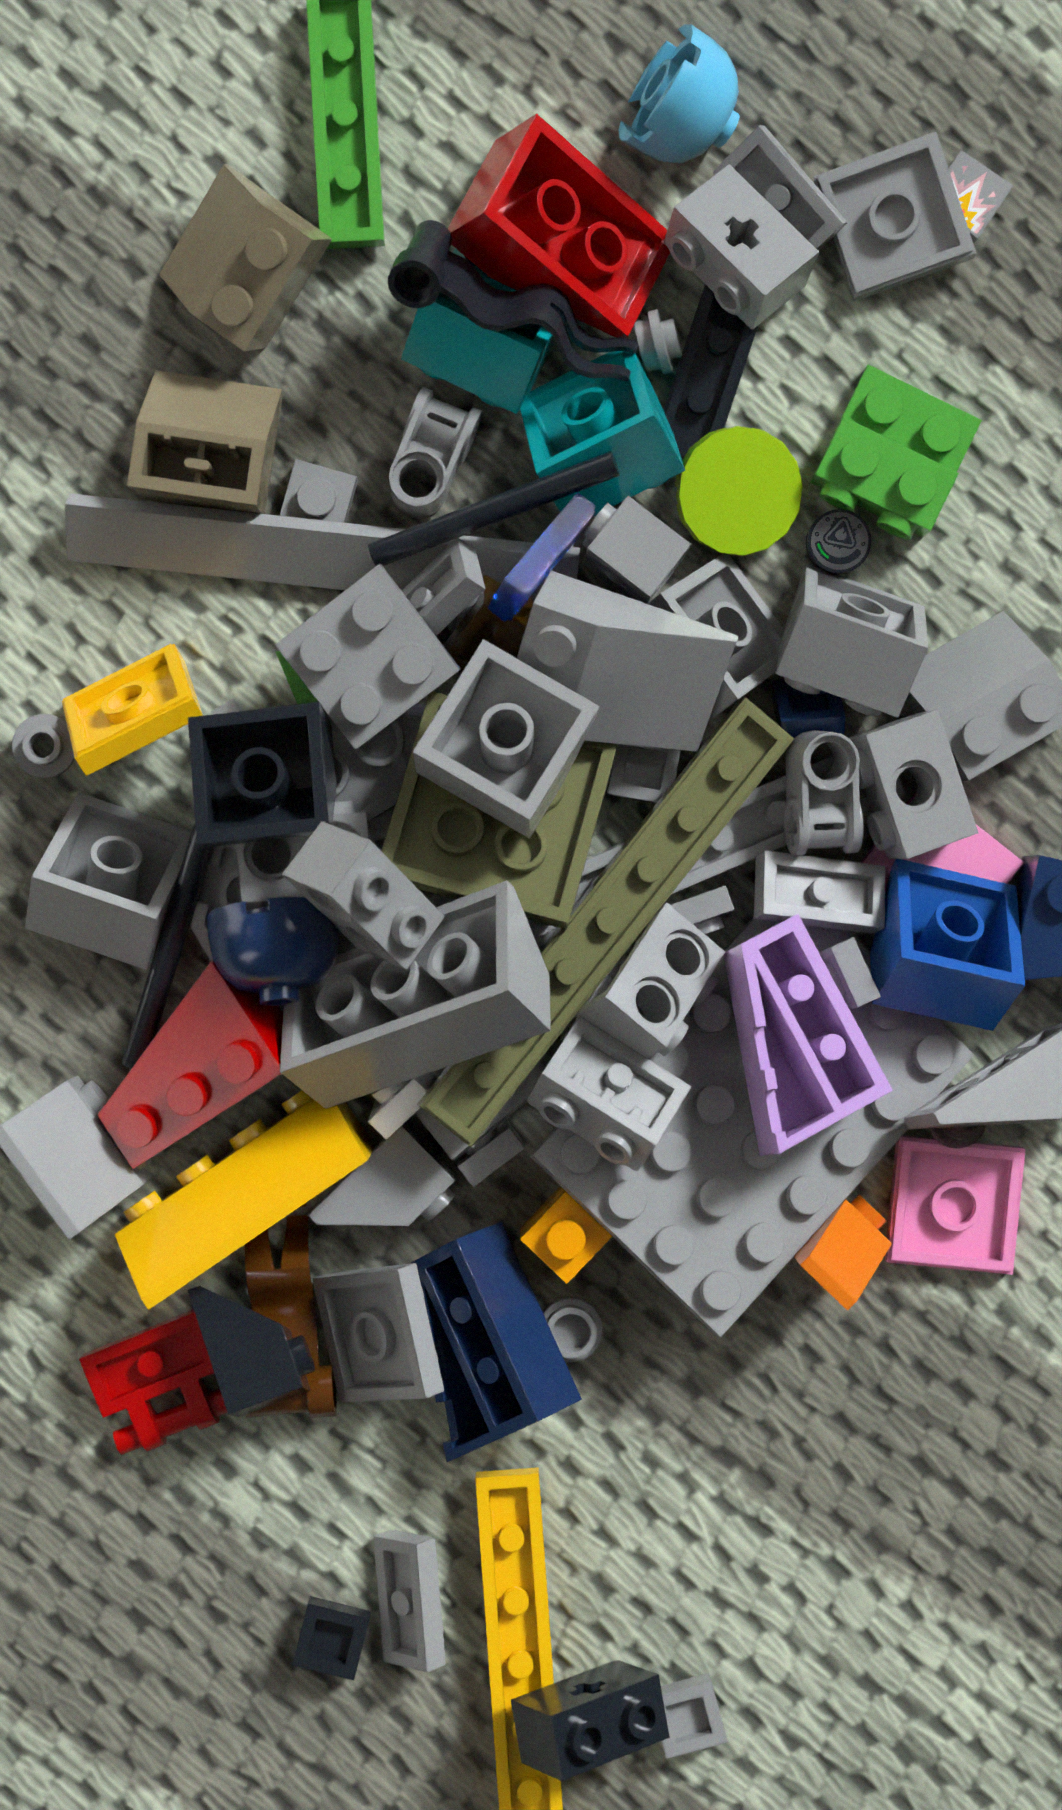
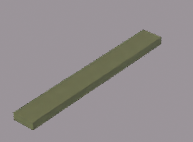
M746 697L739 699L574 906L567 930L557 928L539 950L550 979L551 1031L446 1067L417 1105L471 1147L794 738Z

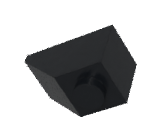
M197 1286L187 1290L228 1415L241 1417L310 1390L306 1375L315 1372V1365L303 1335L293 1338L291 1329L204 1287Z

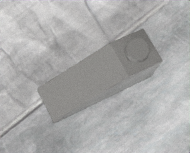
M1062 1023L1040 1030L904 1117L903 1119L908 1128L925 1129L1025 1124L1062 1119Z

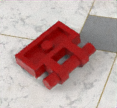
M194 1309L84 1353L79 1358L102 1417H107L124 1409H127L133 1424L113 1431V1439L121 1455L141 1447L147 1452L165 1445L167 1443L166 1437L195 1425L199 1430L219 1423V1416L227 1413L220 1388L210 1392L203 1381V1377L213 1374L214 1370ZM180 1387L186 1401L185 1403L160 1413L153 1409L150 1402L151 1398Z

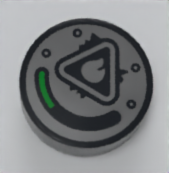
M846 509L830 510L819 516L810 526L806 536V551L810 561L817 568L831 574H846L859 567L867 558L871 549V533L867 523L855 512Z

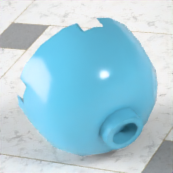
M684 24L678 29L686 38L678 47L666 40L641 75L628 101L640 100L641 105L632 123V127L623 121L620 122L619 139L638 152L658 161L684 163L702 155L712 144L717 148L722 147L733 134L740 117L733 110L737 102L739 89L736 69L729 55L711 37L692 24Z

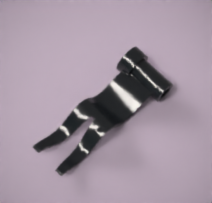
M426 220L418 224L407 249L400 252L396 257L388 275V287L392 296L399 303L410 308H424L435 302L439 293H442L454 300L468 319L483 329L502 331L529 323L543 326L554 336L565 365L576 374L588 378H615L624 382L629 381L631 371L620 365L598 364L582 358L571 347L566 330L574 344L585 351L595 353L623 351L635 354L638 348L636 341L626 338L603 339L588 334L578 325L567 296L555 286L537 284L514 292L495 289L483 280L469 261L449 251L452 244V236L444 224L435 220Z

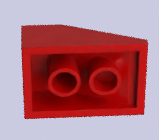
M537 113L494 141L448 226L452 236L451 245L490 278L515 290L537 284L555 286L567 296L577 320L615 338H627L670 254L669 248L664 244L667 229Z

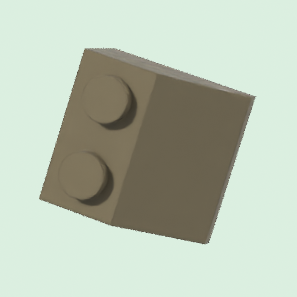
M223 164L159 275L193 316L244 352L267 347L332 241V238L231 166Z

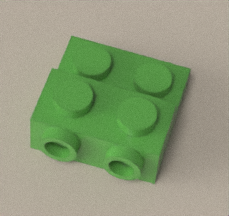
M868 364L810 483L822 488L819 497L836 508L853 512L857 505L879 516L876 525L891 535L905 540H911L913 534L923 538L932 530L959 474L957 471L982 420Z

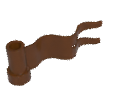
M287 1216L281 1269L274 1268L268 1229L245 1244V1273L252 1311L291 1329L293 1338L300 1335L304 1336L313 1358L315 1372L306 1375L310 1387L309 1391L245 1416L246 1418L309 1412L310 1418L334 1417L337 1415V1399L332 1365H319L316 1306L309 1263L308 1216Z

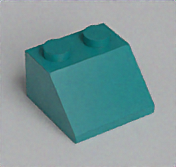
M455 248L453 253L469 261L489 285L498 290L516 291L490 278ZM439 293L437 299L431 305L417 309L401 360L420 368L429 377L448 381L477 395L483 402L491 406L502 407L517 414L535 385L555 342V338L543 326L530 323L502 331L483 329L470 321L454 300L445 294Z
M623 351L608 352L591 361L598 364L620 365L629 369L631 373L627 382L615 378H588L570 371L530 391L520 408L536 474L539 478L612 451L620 476L554 501L569 527L589 517L597 516L607 503L614 506L624 501L627 496L632 497L647 489L658 487L669 478L685 471L674 433L637 351L635 354Z

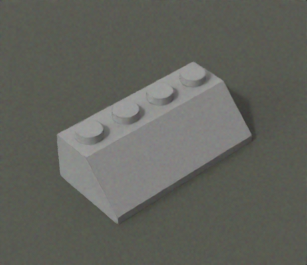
M508 881L436 907L445 917L407 970L358 949L350 940L339 944L338 956L332 971L319 984L299 990V1002L284 1005L280 1073L327 1109L551 1031L549 973L515 888Z

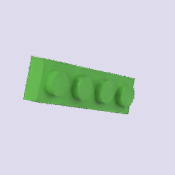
M306 0L319 230L332 238L327 249L385 246L372 0Z

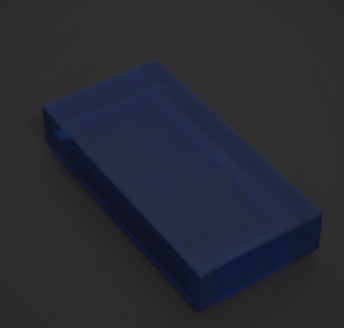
M577 492L504 578L487 608L504 622L508 619L511 621L547 578L550 571H553L578 541L595 514L594 508L596 506Z

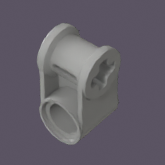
M425 387L421 388L412 406L404 429L402 442L389 473L392 500L400 512L408 517L421 519L430 517L440 510L446 501L460 464L464 463L479 428L483 411L473 407L467 412L433 398L432 390ZM416 471L426 472L434 478L436 487L426 497H411L401 488V482L405 476Z
M815 730L803 732L794 738L786 750L787 803L784 813V831L786 845L792 856H802L806 853L807 849L841 847L845 853H856L861 847L863 816L859 794L860 759L858 750L852 740L843 734ZM825 743L832 751L833 763L829 772L819 778L812 771L810 764L811 754L817 746ZM832 823L830 827H814L816 824Z

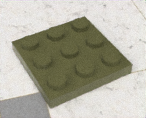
M432 691L429 693L382 853L418 890L454 900L508 881L515 888L527 919L567 930L618 744L584 741L562 787L529 839L416 773L413 750L448 696Z

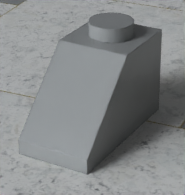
M405 1122L387 1140L384 1138L375 1146L369 1160L344 1176L312 1208L308 1216L317 1225L409 1226L420 1214L429 1222L454 1198L455 1194L448 1187L455 1181L456 1173Z

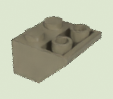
M155 370L136 421L127 487L139 499L265 514L283 390Z

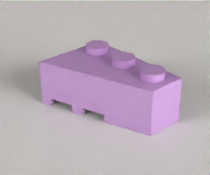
M798 914L724 953V962L760 1156L780 1154L893 1091Z

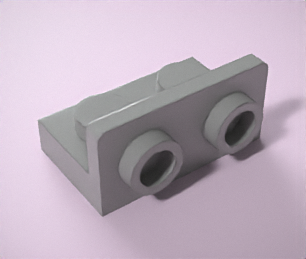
M579 1016L541 1074L527 1102L536 1108L548 1123L561 1129H569L593 1144L599 1154L608 1161L619 1165H626L634 1171H639L658 1144L692 1086Z

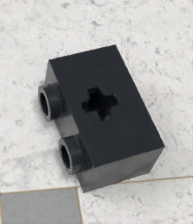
M620 1660L611 1661L511 1699L521 1763L560 1781L670 1738L659 1674Z

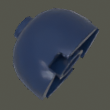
M305 897L267 898L268 907L256 908L248 912L246 901L222 906L208 913V939L215 965L223 978L237 990L259 994L260 1005L281 1006L299 1002V990L319 984L332 971L338 956L339 930Z

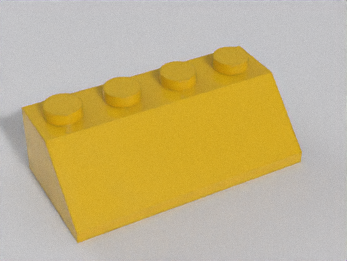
M300 1090L281 1104L287 1115L267 1128L262 1120L258 1119L229 1139L235 1150L214 1164L208 1154L176 1175L182 1187L162 1200L154 1190L123 1212L129 1223L124 1225L114 1235L139 1296L148 1310L369 1160L375 1144L346 1102L325 1109L303 1090Z

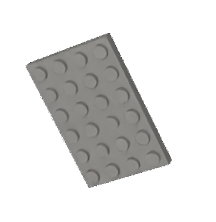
M753 917L723 950L726 952L780 922L755 920ZM805 926L818 952L853 937L846 930ZM855 939L871 974L870 953ZM722 956L712 973L718 979L715 987L700 1005L690 1008L683 1020L689 1026L683 1039L666 1056L657 1052L647 1058L692 1087L658 1144L639 1171H634L626 1165H619L608 1161L599 1154L593 1144L569 1129L558 1127L531 1153L530 1157L715 1336L722 1337L909 1129L903 1118L937 1097L974 1056L937 1018L872 1004V1001L858 1008L851 1009L850 1011L893 1091L780 1154L760 1156L724 956Z

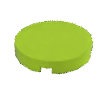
M733 426L707 433L689 448L682 460L685 471L676 475L675 487H677L676 499L678 503L676 507L680 521L696 541L719 553L745 556L768 549L788 532L800 510L803 485L798 463L781 440L762 429Z

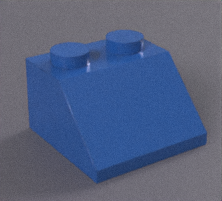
M896 859L891 867L885 891V928L875 933L870 952L871 976L881 996L873 1000L872 1004L993 1031L1025 987L1016 886L904 859Z

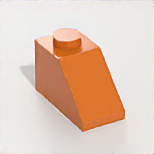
M858 1194L851 1203L845 1199L794 1255V1258L803 1269L848 1311L861 1296L892 1244L879 1231L887 1220L861 1195Z

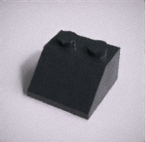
M319 702L188 717L195 833L198 848L309 836L313 834L321 821L333 824L337 787L332 727Z

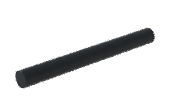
M612 451L606 452L368 544L372 561L375 566L391 564L620 476L616 460Z
M195 823L193 824L123 1055L122 1064L129 1068L135 1065L157 1035L214 848H198L196 845Z

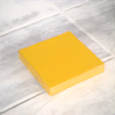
M175 643L169 644L63 698L62 701L74 757L85 776L187 725L188 717L203 716L187 666Z

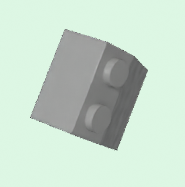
M550 571L533 603L517 659L600 706L585 741L698 751L738 635Z

